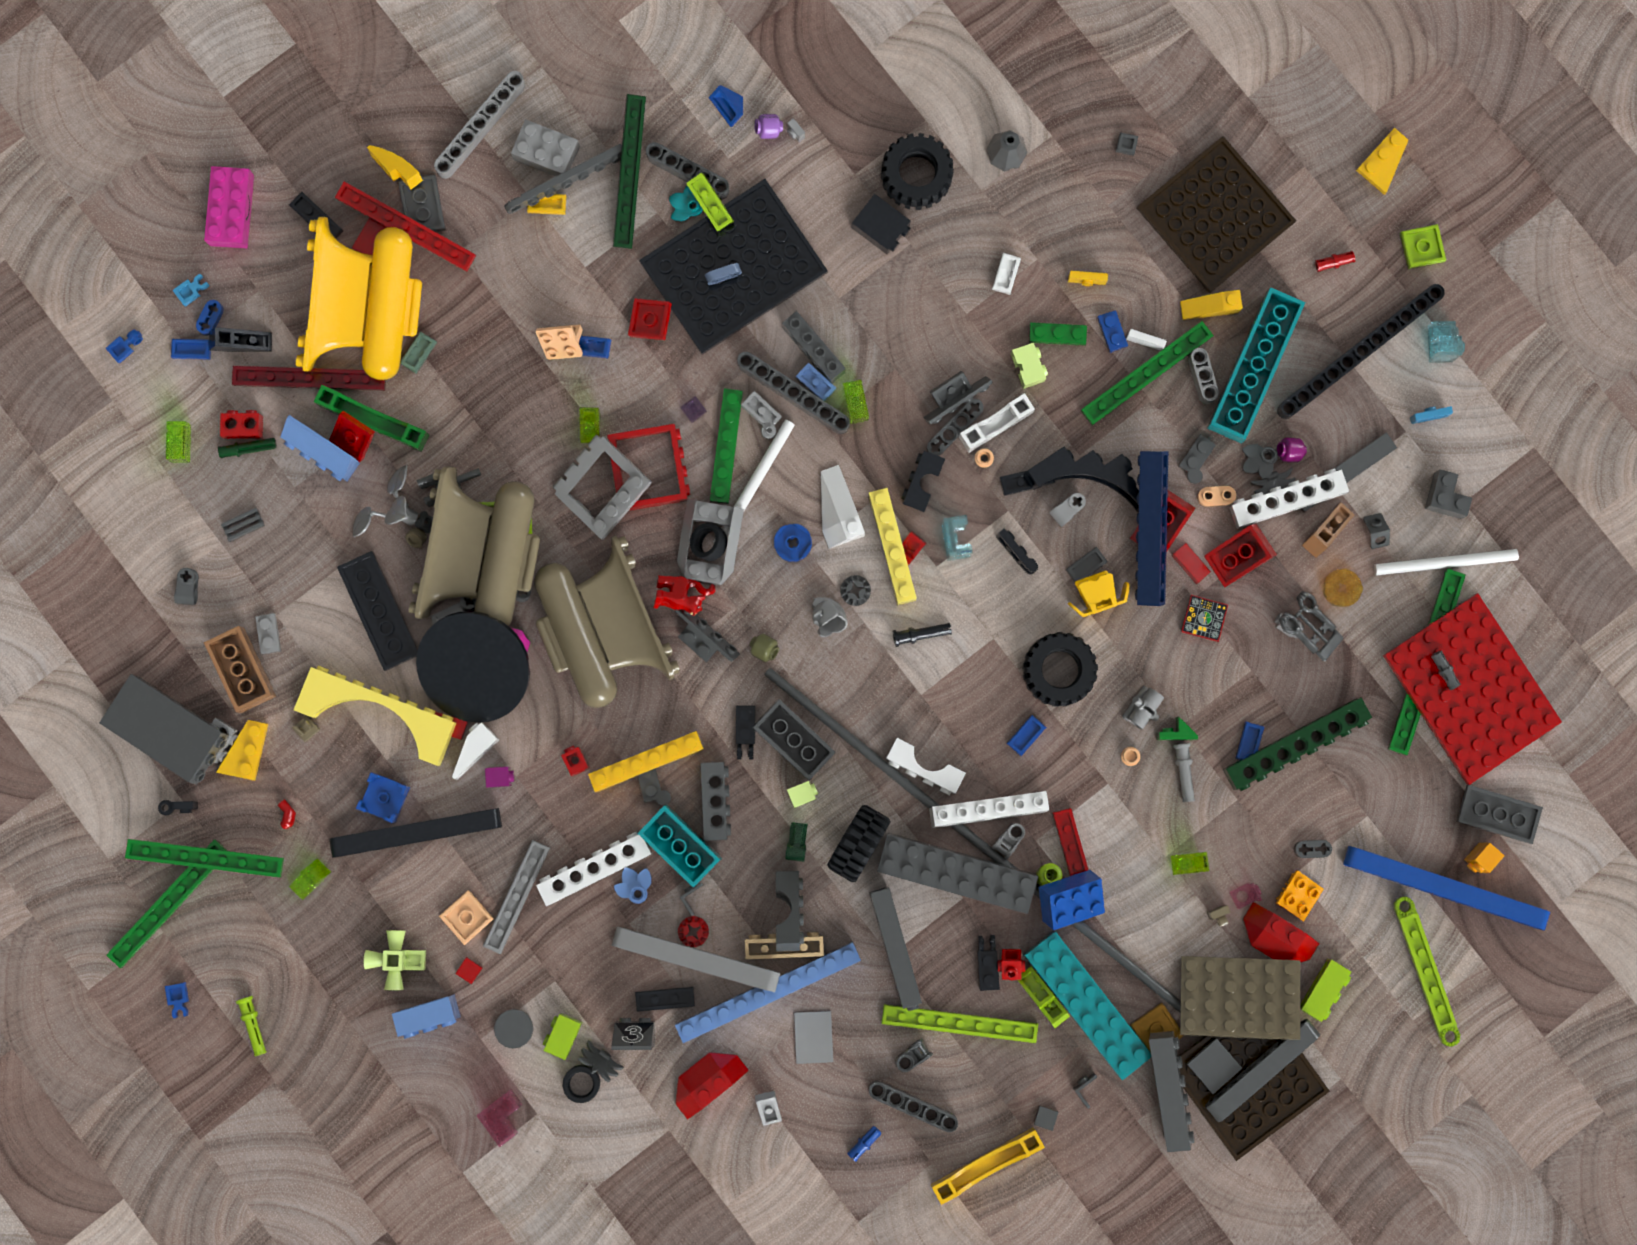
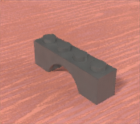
M776 871V897L785 901L791 909L789 917L784 922L776 925V951H800V944H804V932H800V926H804L803 914H799V908H803V896H799V890H803V878H799V871Z

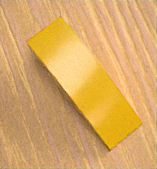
M372 145L367 147L371 157L393 182L400 177L410 189H413L423 181L420 173L402 157L380 147Z

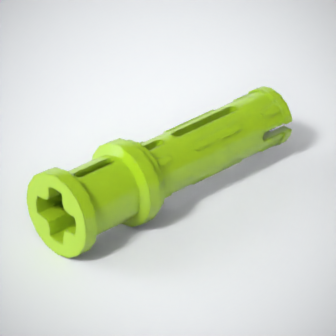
M252 995L235 1002L240 1008L242 1015L240 1019L245 1021L254 1056H259L267 1053L256 1019L258 1012L254 1009Z

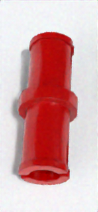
M1353 251L1338 255L1331 254V257L1315 260L1316 270L1320 272L1330 268L1337 269L1341 265L1355 263V255Z

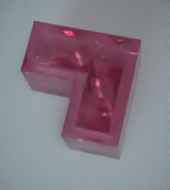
M512 1089L476 1115L499 1148L518 1134V1131L507 1118L522 1106V1103Z

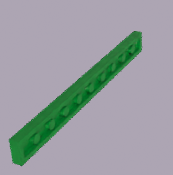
M1451 569L1445 570L1428 625L1456 607L1466 574ZM1407 692L1388 746V750L1405 756L1409 753L1421 716Z

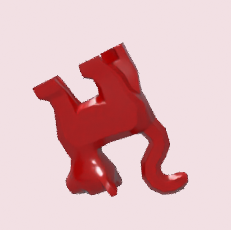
M658 575L656 588L662 589L667 587L670 592L657 590L654 608L658 609L660 606H666L674 610H685L692 616H695L698 612L702 611L701 606L705 596L714 594L716 587L714 584H711L709 589H706L699 581L690 580L683 576ZM692 587L696 588L697 591L700 594H702L690 597L687 596L688 590Z

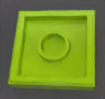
M1438 224L1400 232L1408 269L1446 261Z

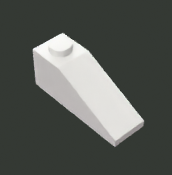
M482 722L474 724L469 729L470 734L467 735L452 775L455 780H458L499 741L496 735Z

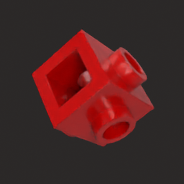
M1002 949V960H998V972H1002V980H1021L1022 972H1025V960H1021V949Z

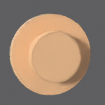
M1127 747L1121 753V760L1127 766H1134L1140 760V753L1134 747Z

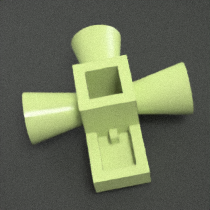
M386 930L389 950H384L383 953L365 950V969L382 966V970L388 971L384 990H404L401 971L425 970L426 950H401L405 930Z

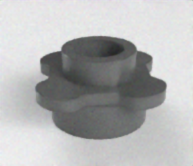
M422 511L420 517L415 521V526L429 534L433 517L428 515L427 511Z

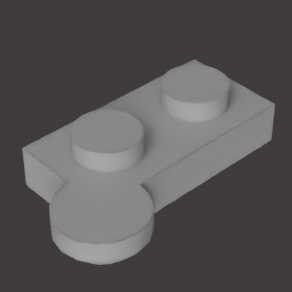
M754 391L741 404V407L763 426L761 429L762 436L766 439H772L776 435L774 425L782 416Z

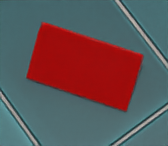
M1187 543L1171 555L1195 584H1198L1211 572Z

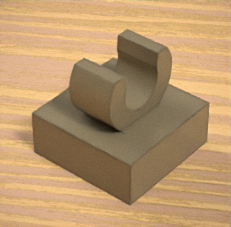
M307 715L292 727L304 742L309 741L320 731V728Z
M1223 905L1207 912L1209 919H1216L1219 926L1222 927L1229 924L1225 916L1231 913L1228 905Z

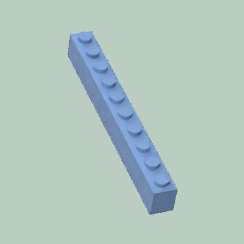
M853 942L780 975L775 992L754 987L676 1023L675 1027L682 1042L685 1043L861 961Z

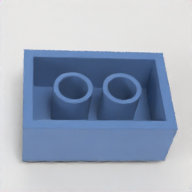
M455 994L392 1014L397 1036H404V1039L419 1034V1030H423V1033L435 1030L439 1024L442 1027L456 1023L457 1018L461 1017Z

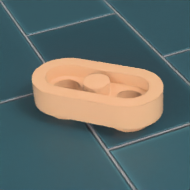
M1230 486L1205 487L1199 491L1197 500L1204 507L1228 506L1236 500V491ZM1224 492H1228L1230 498H1225ZM1209 493L1211 495V499H1206L1205 494Z

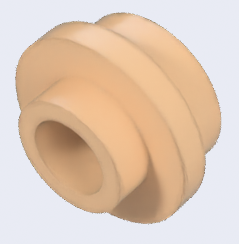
M980 449L976 452L975 462L979 467L986 468L993 463L994 456L990 450ZM981 456H987L988 460L983 462Z

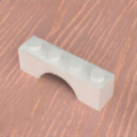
M1024 393L994 415L961 432L959 439L968 453L1033 414L1035 408Z
M896 738L886 758L889 760L888 764L898 769L900 766L906 769V774L914 778L917 775L924 778L922 782L932 787L934 784L941 787L940 791L949 796L951 793L956 794L966 774L949 764L939 771L923 769L915 759L914 746L899 738Z

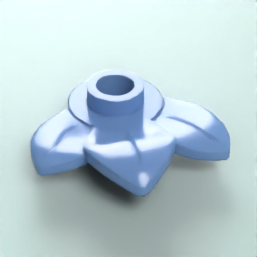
M624 868L622 883L614 886L617 895L621 898H629L635 904L644 902L648 895L647 889L651 885V874L648 869H644L638 874L633 869ZM636 890L641 891V897H635L634 893Z

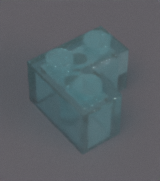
M1434 321L1428 325L1429 363L1453 362L1463 355L1465 343L1462 341V336H1458L1459 329L1456 327V321Z

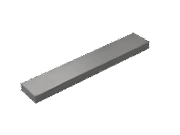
M532 840L483 947L498 954L502 953L550 847Z

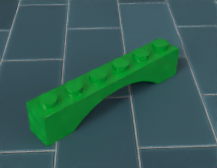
M321 385L314 400V403L319 407L337 415L345 411L373 431L422 452L429 438V434L425 430L376 411L324 385Z

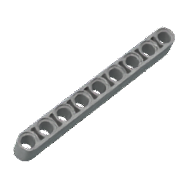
M616 927L611 945L771 992L776 991L780 972L622 927Z

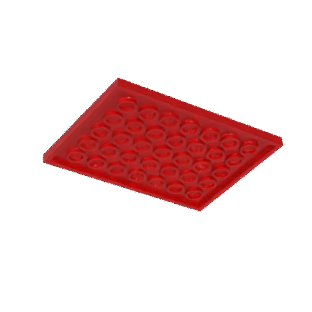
M1478 593L1383 655L1467 785L1472 784L1562 723ZM1438 651H1443L1446 660L1453 666V672L1461 684L1453 690H1449L1445 680L1439 675L1435 662L1431 658Z

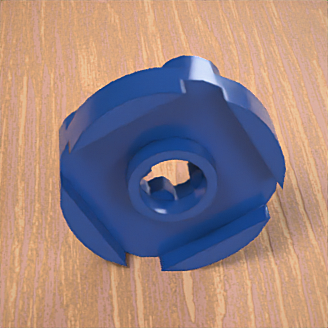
M788 524L782 526L777 531L774 537V548L778 556L783 560L799 562L810 553L812 539L809 531L804 526ZM796 538L798 546L789 547L790 543L788 540Z

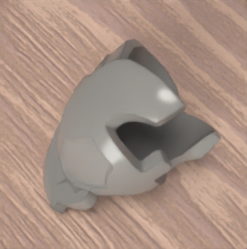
M814 598L812 619L814 624L819 626L817 631L819 636L828 637L832 633H840L845 630L848 622L844 609L830 598Z

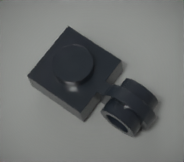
M163 800L158 805L159 813L165 816L171 815L174 810H180V813H192V809H198V802L196 801L171 802L170 800ZM166 804L169 807L167 811L164 810Z

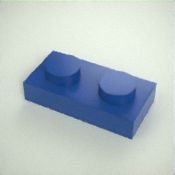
M1116 310L1099 315L1097 319L1109 353L1128 347Z

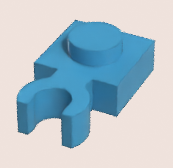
M201 274L195 276L194 282L191 283L187 279L173 289V292L185 307L201 296L198 293L199 290H205L209 287L207 282L202 285L199 284V281L204 278Z

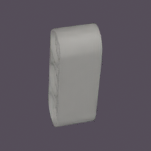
M1196 348L1189 355L1188 363L1199 400L1203 404H1211L1218 397V387L1207 351L1203 348ZM1194 355H1200L1202 362H1197L1194 359ZM1200 372L1206 373L1207 376H1208V379H1207V380H1202V379L1199 377V373H1200ZM1204 391H1211L1213 398H1207Z

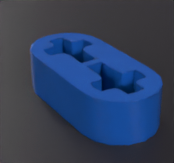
M208 301L197 320L196 328L203 335H209V331L217 327L223 315V306L218 301ZM216 306V308H218V311H214L212 313L210 308ZM208 322V325L210 326V328H209V329H207V328L204 329V328L202 327V324H206V323Z

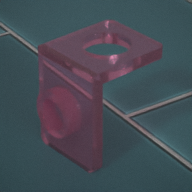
M1248 882L1229 893L1237 909H1241L1254 901L1262 900L1260 896L1262 893L1259 887L1252 882ZM1245 891L1248 898L1245 902L1237 900L1238 892Z

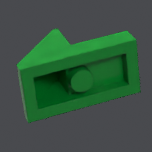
M1178 716L1176 717V732H1173V728H1162V732H1157V740H1198V735Z

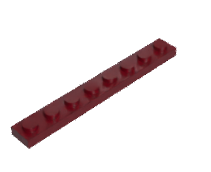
M233 366L232 369L233 386L320 389L321 385H324L331 389L385 391L386 380L371 378L364 370L313 368L307 372L303 371V368Z

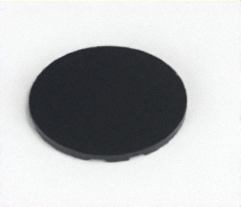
M475 611L456 612L439 619L423 636L416 656L418 678L430 700L448 715L467 722H490L510 713L523 699L529 686L531 672L527 651L518 635L501 620L498 621L488 614Z

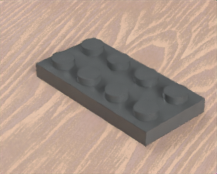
M1466 785L1456 822L1533 844L1543 807L1472 785Z

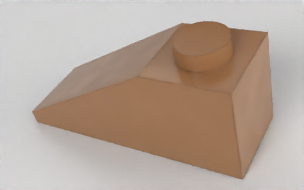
M1340 502L1302 546L1317 558L1330 546L1355 514Z

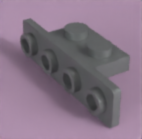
M962 371L958 372L930 391L938 408L924 416V420L929 424L938 423L944 415L956 411L959 405L971 401L977 393L986 391L989 385L993 383L992 380L985 376L973 385H970L965 374Z
M675 610L688 623L678 638L705 662H708L717 650L730 662L740 655L735 646L723 639L722 635L713 630L706 620L700 618L697 614L692 616L685 610Z

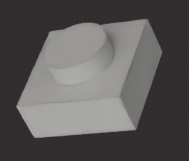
M794 118L787 123V132L793 140L796 138L800 143L805 139V132Z

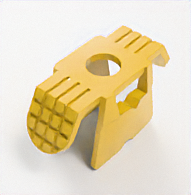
M1102 571L1075 581V586L1088 609L1080 611L1071 602L1067 604L1082 617L1116 607L1127 602L1129 582H1124L1121 596L1116 599L1113 574L1108 573V571Z

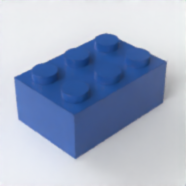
M1091 870L1039 886L1042 921L1052 930L1105 913L1102 879Z

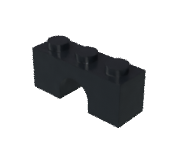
M925 450L923 454H918L915 462L918 464L916 472H911L908 479L911 482L909 490L905 488L901 497L904 500V505L925 512L931 494L922 490L920 486L921 478L926 474L939 476L945 458Z

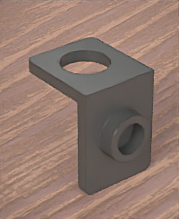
M1378 513L1363 517V521L1370 532L1371 549L1390 545V528L1383 515ZM1378 537H1385L1381 543L1375 542Z
M703 883L694 888L689 886L684 890L685 894L680 897L691 916L695 913L685 897L702 887Z
M1094 1073L1089 1077L1083 1076L1077 1081L1078 1085L1073 1088L1088 1109L1090 1106L1079 1091L1097 1078Z

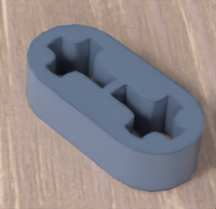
M734 263L706 273L705 278L708 285L734 278L740 275L742 271L739 263Z

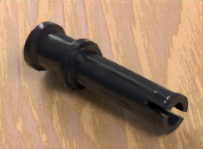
M946 623L919 629L909 627L908 630L903 631L893 630L895 647L905 643L915 644L916 640L952 635V630L948 629L951 625Z

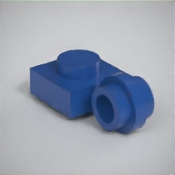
M135 329L130 331L126 336L128 338L126 340L119 336L106 347V350L118 363H121L134 352L130 345L136 346L142 342L143 338L140 331Z

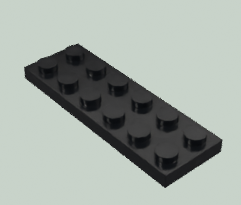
M370 551L338 566L337 569L383 670H390L415 658L418 651L417 646L374 552Z

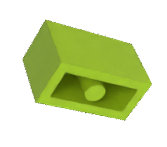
M560 1013L558 1017L555 1016L550 1026L553 1030L550 1035H546L542 1045L545 1046L543 1051L566 1060L583 1022L563 1013Z

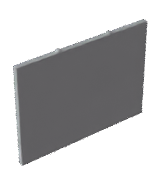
M831 1011L794 1013L796 1064L833 1062Z

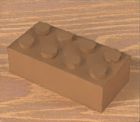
M237 626L204 642L236 712L243 713L276 697L244 627Z

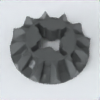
M854 575L843 581L840 593L847 604L859 606L869 599L871 587L865 578ZM853 583L856 585L857 588L863 587V589L859 591V598H857L855 593H848L850 592V590L853 589Z

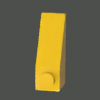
M1240 290L1219 292L1180 301L1182 320L1238 314L1243 309Z

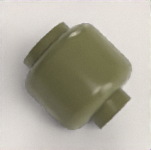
M760 634L758 637L755 636L750 642L751 654L763 662L774 660L779 652L777 641L766 634Z

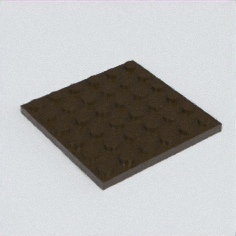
M1224 136L1136 208L1209 293L1214 291L1297 221Z
M1204 1036L1179 1055L1182 1057L1183 1064L1180 1072L1181 1075L1185 1076L1186 1087H1183V1089L1236 1161L1330 1092L1307 1058L1301 1053L1221 1122L1216 1121L1205 1108L1206 1103L1209 1100L1211 1102L1212 1098L1280 1039ZM1214 1038H1217L1242 1069L1212 1094L1186 1063Z

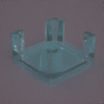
M967 515L944 518L942 521L947 561L970 558V554L973 553L971 544L956 546L958 538L957 533H954V531L965 529V525L968 524Z

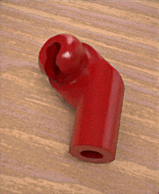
M284 799L277 805L284 813L280 825L283 829H289L294 825L296 812Z

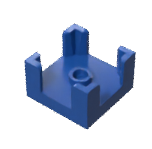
M370 772L367 780L369 785L363 799L359 800L356 809L381 817L388 822L396 823L410 787Z

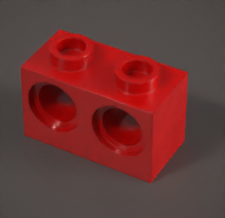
M227 410L226 413H220V436L224 439H263V416L257 413L256 410H246V413ZM235 420V427L229 429V422ZM255 420L254 427L248 428V422Z

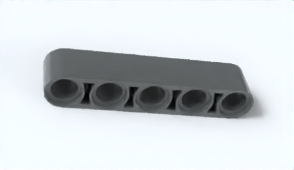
M652 142L646 147V155L650 163L686 182L702 172L709 178V183L720 199H725L729 195V183L725 178L659 143ZM653 150L660 152L658 156H651L650 153ZM669 159H675L676 163L674 165H668L667 161ZM685 168L693 169L690 174L683 172ZM719 185L726 187L722 192L716 190Z
M875 1080L869 1085L870 1096L881 1103L946 1132H953L958 1127L956 1116L949 1111L879 1080ZM873 1086H882V1093L879 1095L873 1094ZM893 1093H898L901 1098L899 1102L892 1103L890 1096ZM911 1101H916L919 1106L917 1110L910 1111L908 1104ZM929 1109L935 1110V1118L928 1119L926 1112ZM948 1117L954 1119V1124L951 1127L944 1126V1120Z

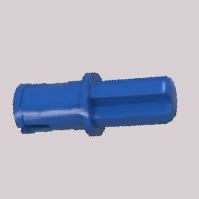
M872 1126L862 1138H858L859 1141L847 1152L849 1157L853 1158L856 1162L867 1149H871L870 1146L881 1135V1131L877 1127Z

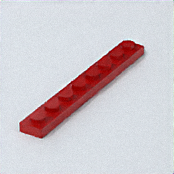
M345 181L335 196L336 200L385 227H396L404 230L409 234L412 242L466 272L476 257L469 250Z

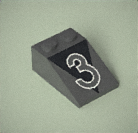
M619 1018V1021L615 1022L611 1050H652L655 1046V1021H651V1018H639V1021H631V1018Z

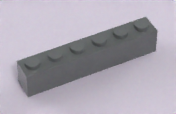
M1174 1031L1150 1033L1149 1044L1167 1152L1190 1151L1192 1143H1195L1194 1132L1190 1131L1189 1125L1192 1124L1191 1113H1187L1186 1106H1189L1188 1095L1184 1094L1183 1087H1186L1185 1076L1181 1075L1180 1068H1183L1182 1057L1177 1054V1049H1180L1179 1039L1175 1037Z

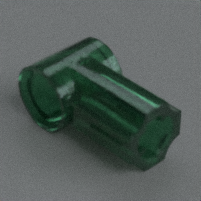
M791 822L785 860L804 862L808 824Z

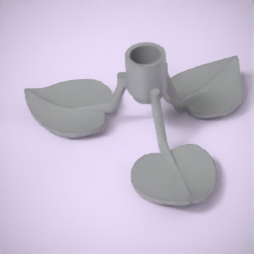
M408 465L398 469L389 480L387 492L389 494L393 493L396 497L387 514L371 511L369 506L362 509L353 524L354 538L367 530L371 517L374 515L385 517V523L388 525L400 521L410 526L415 523L418 513L408 507L409 504H407L405 496L398 495V491L402 489L405 483Z

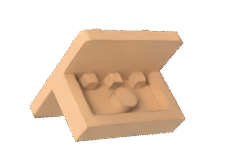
M581 325L536 329V335L548 360L582 357L583 352L579 345L583 331Z

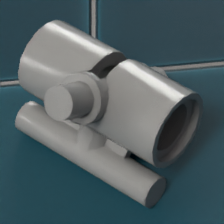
M1143 686L1137 696L1132 699V703L1122 718L1143 730L1150 719L1153 721L1159 719L1156 709L1164 697L1152 688Z

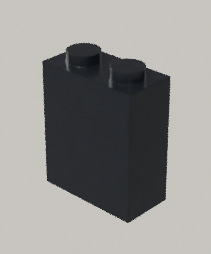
M874 194L854 219L851 228L888 255L890 251L894 252L900 244L898 240L901 236L905 237L911 230L909 227L911 220Z

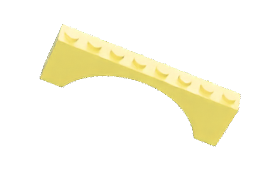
M318 666L317 669L310 668L294 711L316 718L328 708L343 702L361 700L379 703L394 711L410 728L417 744L419 759L436 766L441 765L456 723L453 722V717L442 714V717L434 715L435 710L427 707L424 710L417 708V703L409 700L403 703L399 701V696L391 693L385 696L381 694L382 690L373 686L367 689L363 687L364 683L354 679L353 682L346 681L347 676L335 673L333 676L328 674L329 669Z

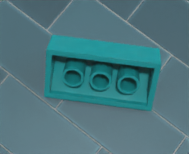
M664 805L637 833L693 888L722 859L668 805Z

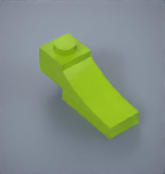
M1029 967L1022 973L1021 980L1017 981L1054 1028L1070 1017L1032 967Z

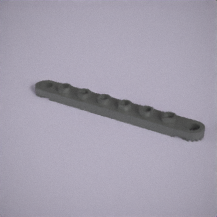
M618 144L521 194V197L511 199V202L508 201L504 205L507 213H515L528 205L534 206L540 199L553 196L557 190L561 188L567 189L573 182L586 179L590 173L602 171L611 162L613 164L619 162L622 145Z

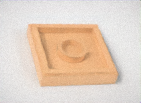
M470 890L466 891L439 916L464 945L494 920L492 915Z

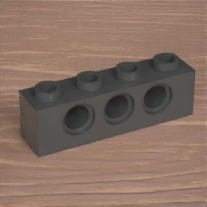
M797 311L782 322L784 331L828 381L833 384L845 374L846 368Z
M724 762L701 763L704 841L728 840V836H731V824H727V816H730V805H726V797H730L729 785H725V778H729V770ZM715 776L721 780V784L716 788L710 785L711 778ZM714 796H719L722 800L721 805L718 807L711 805V798ZM719 815L722 817V824L720 826L712 824L713 816Z

